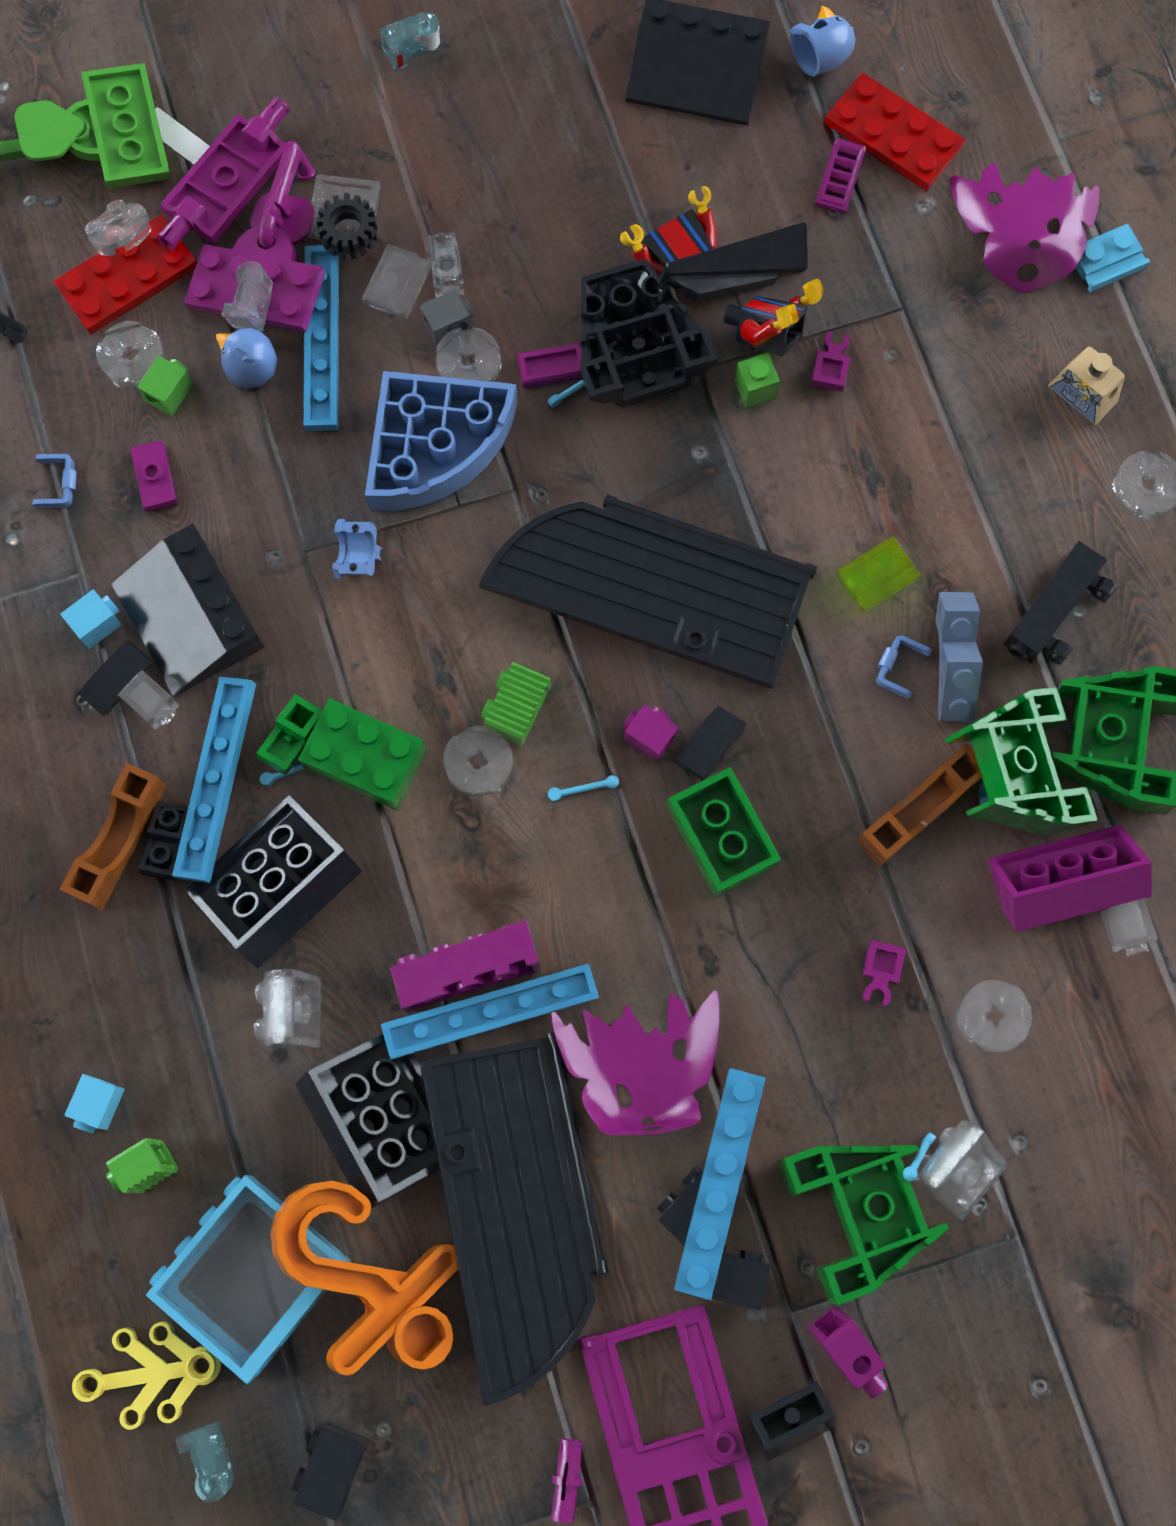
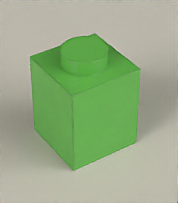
M769 353L737 362L734 381L745 409L776 399L780 380Z
M158 355L137 386V389L145 402L173 416L192 388L193 383L185 365L176 359L168 361Z

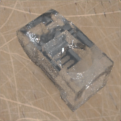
M455 231L429 234L432 276L436 297L454 289L457 290L459 295L465 294Z
M247 261L242 263L236 271L238 285L234 302L224 303L222 316L232 328H253L263 331L273 282L258 262Z

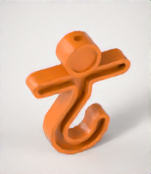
M336 1181L307 1184L290 1194L275 1213L270 1232L272 1253L282 1272L298 1285L356 1295L365 1305V1313L328 1350L326 1360L329 1368L338 1374L352 1375L386 1342L392 1357L405 1366L424 1370L433 1368L444 1361L451 1350L453 1342L452 1325L441 1311L422 1305L457 1271L453 1245L437 1244L432 1246L406 1272L318 1257L311 1252L306 1240L307 1228L313 1218L326 1212L333 1214L343 1223H362L370 1215L371 1203L365 1195L352 1185Z

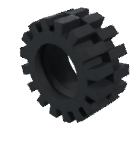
M343 193L344 199L339 200L338 195L332 196L334 203L331 204L328 199L323 203L325 209L319 208V217H316V223L323 247L326 250L329 248L330 254L334 257L338 252L340 259H346V254H350L352 260L357 259L356 252H360L362 256L367 254L366 246L369 249L374 247L373 240L377 241L378 228L373 208H370L369 202L365 199L361 202V198L358 195H354L353 200H351L349 193ZM345 219H354L360 223L359 228L351 234H340L335 230V226Z

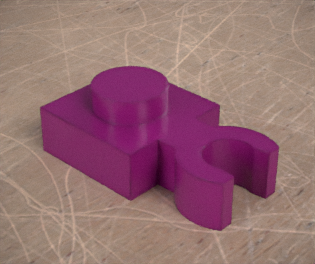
M828 331L823 343L825 351L818 350L811 386L843 392L850 362V356L843 354L848 349L850 337L845 334L843 343L836 345L831 341L832 331Z
M874 940L869 942L862 976L872 978L871 984L862 993L863 1002H869L872 991H879L883 997L881 1007L889 1005L891 991L887 986L888 983L899 984L906 948Z

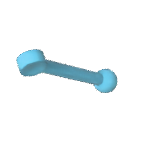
M583 379L559 395L555 394L547 401L550 407L555 408L563 399L584 387Z
M301 764L295 765L287 775L281 772L274 774L265 772L260 776V782L263 786L269 787L275 780L304 770Z
M610 775L603 781L560 790L557 787H553L548 791V797L551 801L558 802L562 796L603 787L614 789L619 785V779L614 775Z
M931 1132L921 1142L922 1145L911 1166L903 1170V1177L907 1181H914L918 1176L917 1168L929 1146L936 1138Z

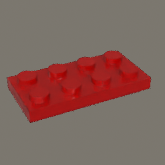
M863 72L825 116L824 121L825 125L851 142L865 146L866 152L927 192L961 151L966 139Z
M163 214L155 217L53 281L90 335L195 270L197 260L182 240L176 245L174 250L168 249L170 244L165 247L158 240L157 234L169 223Z

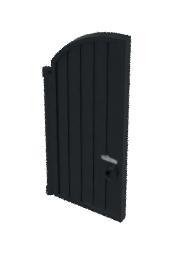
M607 494L603 504L605 509L585 502H577L548 511L527 523L498 550L479 583V588L773 689L809 579H813L817 566L780 556L618 500L617 497Z
M554 1032L546 1034V1038L446 1056L419 1063L483 1406L503 1401L524 1391L543 1378L561 1361L580 1336L596 1300L590 1272L594 1271V1275H603L609 1272L607 1261L604 1260L564 1059Z

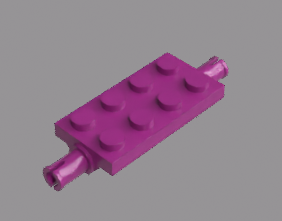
M274 97L259 116L255 115L251 119H246L237 114L160 204L162 212L172 218L165 228L157 234L161 244L165 247L170 244L168 249L174 250L188 231L197 233L213 244L216 243L279 166L286 143L276 136L274 129L290 113V108L283 100L279 102L280 99Z

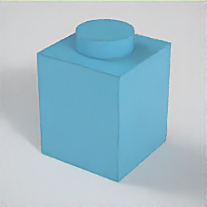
M94 589L60 614L89 649L122 625L115 616L120 610L107 595L101 599Z
M82 1074L64 1116L75 1120L73 1127L94 1134L96 1128L108 1130L125 1089L96 1077Z

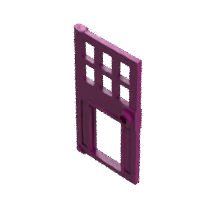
M704 1304L600 1335L596 1333L577 1339L584 1357L629 1526H689L706 1520H711L713 1526H723L721 1516L747 1509L752 1526H768ZM676 1325L704 1427L643 1444L615 1343ZM734 1464L743 1497L717 1504L708 1471ZM697 1474L701 1482L707 1508L682 1515L673 1481ZM663 1485L672 1518L646 1525L637 1492Z

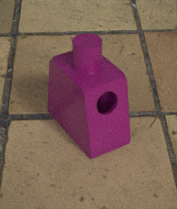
M833 1305L806 1327L842 1376L856 1390L862 1387L870 1398H875L885 1391L888 1383L879 1373L884 1369L885 1363L853 1319L838 1306Z

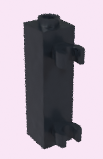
M1078 541L1003 643L1008 648L1009 653L1016 659L1026 660L1031 664L1042 651L1054 663L1061 665L1073 648L1066 642L1053 637V634L1084 591L1088 589L1095 598L1105 603L1118 587L1111 579L1097 574L1107 559L1081 541Z

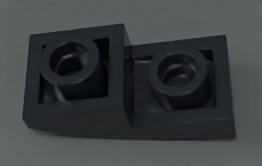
M126 640L99 667L77 694L102 716L108 715L125 693L137 685L154 661L130 640Z
M717 706L688 741L677 757L675 764L701 781L707 779L723 761L725 752L742 735L746 723L720 706Z
M161 801L157 802L147 830L149 840L138 868L140 874L175 881V877L172 874L188 807Z

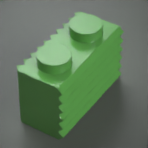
M512 662L509 670L503 669L496 683V688L499 689L494 701L488 699L481 714V718L485 719V730L519 746H523L550 690L551 678Z
M150 1138L141 1140L106 1162L110 1170L106 1173L107 1179L117 1193L120 1191L124 1193H145L146 1189H152V1185H158L159 1181H164L165 1177H171L172 1173H177L178 1167L162 1140Z

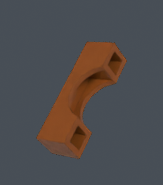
M966 743L911 794L886 812L861 834L856 842L879 867L884 865L982 779L973 749Z
M126 763L110 793V808L101 832L92 846L84 854L76 857L59 890L103 911L154 813L157 802L161 800L168 787L159 777Z

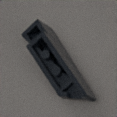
M805 222L669 262L665 265L657 280L663 286L666 283H672L686 290L684 296L694 302L773 285L779 278L778 273L803 272L807 269V225Z

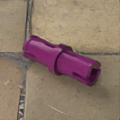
M560 1438L557 1473H554L552 1476L555 1491L550 1520L561 1523H574L577 1487L582 1485V1477L579 1476L584 1441Z

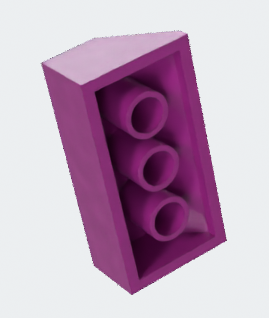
M1122 825L988 858V866L1002 911L1016 932L1152 897V863Z

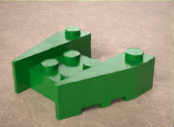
M1154 666L1139 671H1119L1098 677L1089 678V676L1062 680L1057 688L1059 696L1061 698L1074 699L1075 707L1068 754L1051 753L1056 772L1130 810L1167 815L1176 807V772L1145 767L1144 763L1151 712L1176 716V669Z
M1057 687L1030 690L945 738L946 743L972 741L989 801L966 811L968 817L1041 836L1068 833L1098 821L1088 787L1062 790L1044 733V731L1067 720Z
M918 1145L817 1146L777 1160L790 1196L798 1195L827 1184L852 1251V1255L816 1267L829 1304L838 1306L873 1293L886 1279L909 1263L910 1259L949 1229L947 1223L926 1226L911 1183L903 1177L905 1167L901 1157L919 1151Z

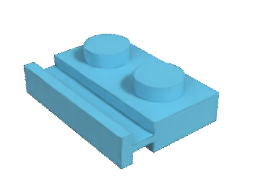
M1125 224L1086 241L1084 254L1075 268L1082 280L1087 282L1089 292H1092L1146 269L1150 260L1144 257L1142 253L1143 248L1129 224Z

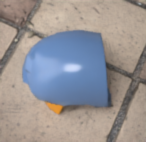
M823 5L820 8L817 20L811 26L799 23L789 30L790 45L796 62L806 74L812 77L826 75L835 70L855 49L856 38L853 27L843 17L835 15L828 7Z
M245 328L231 334H216V339L222 350V370L230 382L237 387L248 390L262 387L272 379L276 368L277 356L270 339L262 332L253 328Z

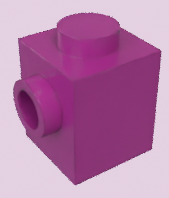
M645 704L639 712L633 710L622 726L626 729L624 741L657 763L677 737L679 727L669 721L670 716L665 711L656 706H653L651 709Z

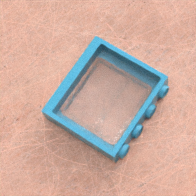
M244 1175L242 1179L237 1176L223 1192L226 1198L218 1208L212 1206L199 1221L202 1227L193 1238L187 1236L174 1251L177 1258L168 1268L165 1265L162 1266L149 1282L153 1287L146 1296L242 1381L249 1384L257 1378L327 1290L298 1285L282 1272L272 1253L270 1232L275 1213L283 1202L252 1175ZM308 1225L306 1240L311 1252L322 1258L345 1262L351 1261L312 1226Z

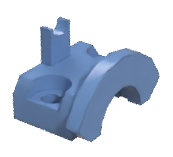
M338 519L335 524V533L339 541V555L337 561L332 566L334 578L342 579L344 575L372 576L375 571V560L381 561L380 550L382 549V547L376 545L377 529L375 524L372 522H346L345 519Z

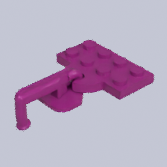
M288 141L285 145L270 193L262 195L254 206L250 219L252 229L247 230L238 238L233 249L203 244L184 304L189 309L307 332L325 271L321 266L296 262L297 253L294 245L309 236L316 211L309 200L289 196L295 173L300 180H309L315 175V169L310 165L309 160L295 141ZM242 265L252 275L246 283V292L248 294L246 307L235 297L238 288L236 274Z

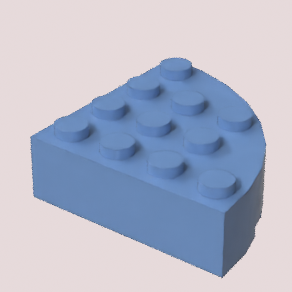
M383 371L365 490V498L369 510L400 511L422 507L446 498L469 484L487 468L505 442L512 427L518 403L516 384Z

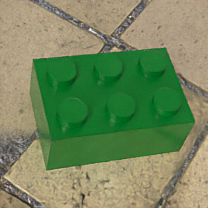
M329 698L298 761L305 770L397 811L427 752V748L422 739Z
M731 767L668 798L666 808L715 899L777 868L780 864L781 858Z

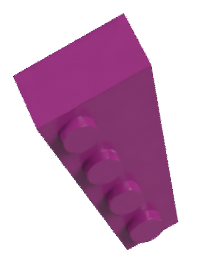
M527 920L504 926L487 934L481 933L468 937L464 942L453 946L452 944H444L431 949L432 953L418 957L417 954L404 956L397 959L398 965L390 967L400 1006L404 1012L541 971Z

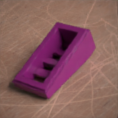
M839 138L835 139L815 206L843 214L846 213L866 151L865 146ZM834 166L851 170L852 173L835 169ZM830 179L837 180V181H840V182H844V183H847L848 185L845 186V185H842V184H839V183H835V182L830 181ZM826 190L844 195V198L842 199L825 194Z

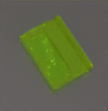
M892 536L838 569L836 576L853 600L857 601L864 614L917 581L921 573L915 570L908 555L895 537Z

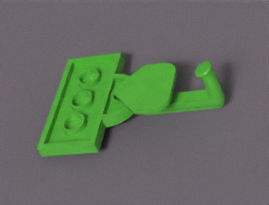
M145 63L81 72L87 99L74 103L67 110L48 100L25 103L17 108L14 116L19 139L0 141V162L28 158L33 161L57 159L62 157L67 151L86 161H101L107 189L171 179Z

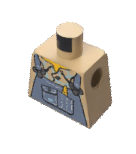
M1088 346L1048 386L1093 424L1097 425L1117 404L1125 376L1122 371L1112 364V359L1108 354L1098 353L1095 349Z

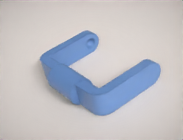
M37 454L36 462L65 463L62 477L63 499H34L32 506L35 508H67L71 506L73 492L76 491L77 471L74 470L75 463L68 454Z
M899 635L895 638L891 647H886L878 664L880 672L876 682L880 687L910 699L913 694L910 690L884 678L887 672H890L900 644L926 656L931 654L932 649L908 637Z

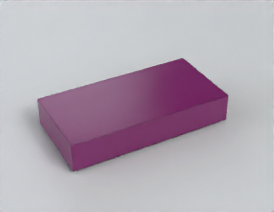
M581 343L517 354L522 387L529 388L581 379Z

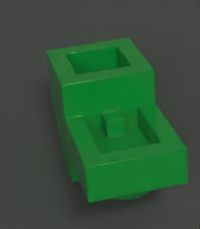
M294 694L275 720L276 727L256 752L257 759L287 775L297 762L323 710Z

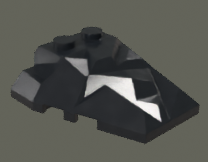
M645 259L582 277L580 373L590 401L604 404L613 401L619 407H626L686 389L691 385L692 377L703 375L718 363V358L707 330L701 324L697 326L690 318L688 308L682 302L677 303L670 295L667 284L663 286L658 282L657 278L659 275Z

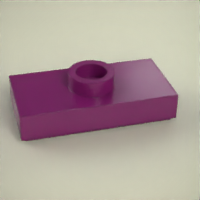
M163 440L131 447L130 451L145 512L177 505V495Z

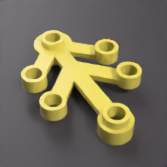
M161 1321L151 1327L149 1331L150 1340L155 1345H165L182 1360L180 1362L166 1363L138 1341L137 1333L134 1329L125 1327L114 1333L112 1344L116 1350L125 1351L145 1368L102 1374L97 1369H88L76 1375L72 1383V1391L78 1400L90 1402L99 1398L104 1390L147 1383L134 1402L124 1408L120 1414L119 1419L122 1427L133 1430L143 1424L146 1410L168 1380L184 1377L171 1398L161 1402L157 1408L159 1420L163 1423H172L181 1416L182 1406L196 1386L207 1385L218 1377L221 1370V1361L204 1346L192 1348L174 1334V1327L171 1323ZM159 1326L167 1329L168 1335L165 1340H159L156 1336V1330ZM123 1332L128 1333L131 1338L130 1344L127 1347L122 1346L119 1342V1337ZM200 1358L206 1359L209 1363V1368L205 1373L200 1372L197 1368V1362ZM89 1377L97 1381V1388L93 1392L89 1391L86 1387V1381ZM166 1404H172L175 1407L176 1413L173 1418H169L164 1414ZM129 1410L137 1412L138 1421L136 1424L128 1422L127 1413Z

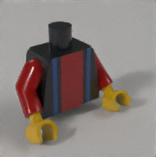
M706 186L701 187L704 195L702 202L696 199L694 190L690 191L688 200L693 206H697L698 211L696 213L693 209H690L644 236V231L639 225H631L630 229L634 233V240L630 239L627 232H622L620 235L621 243L625 246H632L633 250L631 253L635 260L645 259L658 275H660L665 265L669 262L717 248L716 225L711 208H707V204L711 200L710 189ZM667 283L673 289L680 288L672 283Z
M814 279L802 286L805 296L798 294L788 302L757 296L744 307L729 304L725 310L724 323L737 327V342L782 357L803 337L807 304L819 302L824 293L820 279Z

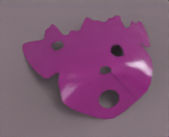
M994 162L983 170L981 182L979 183L956 175L950 178L952 197L960 216L970 231L974 234L990 232L985 242L984 264L1001 282L1015 291L1026 293L1059 281L1075 269L1086 248V235L1081 222H1084L1087 227H1093L1097 216L1100 197L1097 185L1092 190L1085 186L1082 194L1074 197V173L1060 176L1056 181H1052L1049 176L1041 174L1038 167H1034L1023 185L1012 182L1009 187H1006L1001 181L999 170ZM997 192L1000 194L1002 202L992 206L987 196L989 193ZM1050 219H1058L1060 225L1058 234L1049 233L1046 228ZM1031 241H1038L1040 248H1030L1029 244ZM1025 264H1034L1039 272L1035 279L1022 281L1018 278V270Z
M713 991L692 1018L689 1017L684 1000L677 999L673 992L670 993L668 1029L663 1035L657 1027L650 1033H645L628 1005L624 1007L623 1016L620 1019L614 1020L611 1027L606 1025L600 1017H593L589 1011L583 1010L582 1014L587 1028L590 1047L579 1038L571 1023L565 1026L556 1012L551 1013L556 1041L568 1071L575 1078H585L588 1080L581 1097L587 1113L601 1132L607 1135H655L694 1126L701 1120L699 1102L694 1098L693 1093L708 1083L713 1068L720 1023L719 994L717 991ZM684 1039L687 1042L686 1058L679 1061L673 1056V1045L677 1040ZM617 1084L625 1086L632 1096L630 1107H620L616 1097ZM645 1118H653L655 1123L643 1124L642 1122ZM648 1128H663L656 1131H641Z

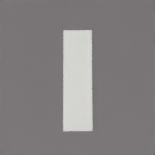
M157 107L155 111L162 141L192 164H195L210 146Z

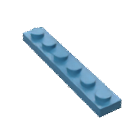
M323 245L305 246V264L321 266L325 271V275L307 332H304L303 426L305 431L339 430V253L337 252L334 257L330 254L329 248L326 250Z
M219 677L172 874L177 879L210 883L256 688V684L252 680Z
M588 963L382 1023L381 1027L390 1060L593 1001L598 999L599 996Z
M729 1068L674 1286L676 1291L708 1300L712 1298L762 1096L765 1077Z

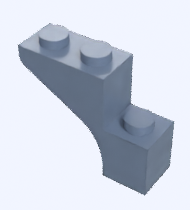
M939 592L935 623L939 637L938 718L940 722H974L983 661L976 644L980 609L973 592Z

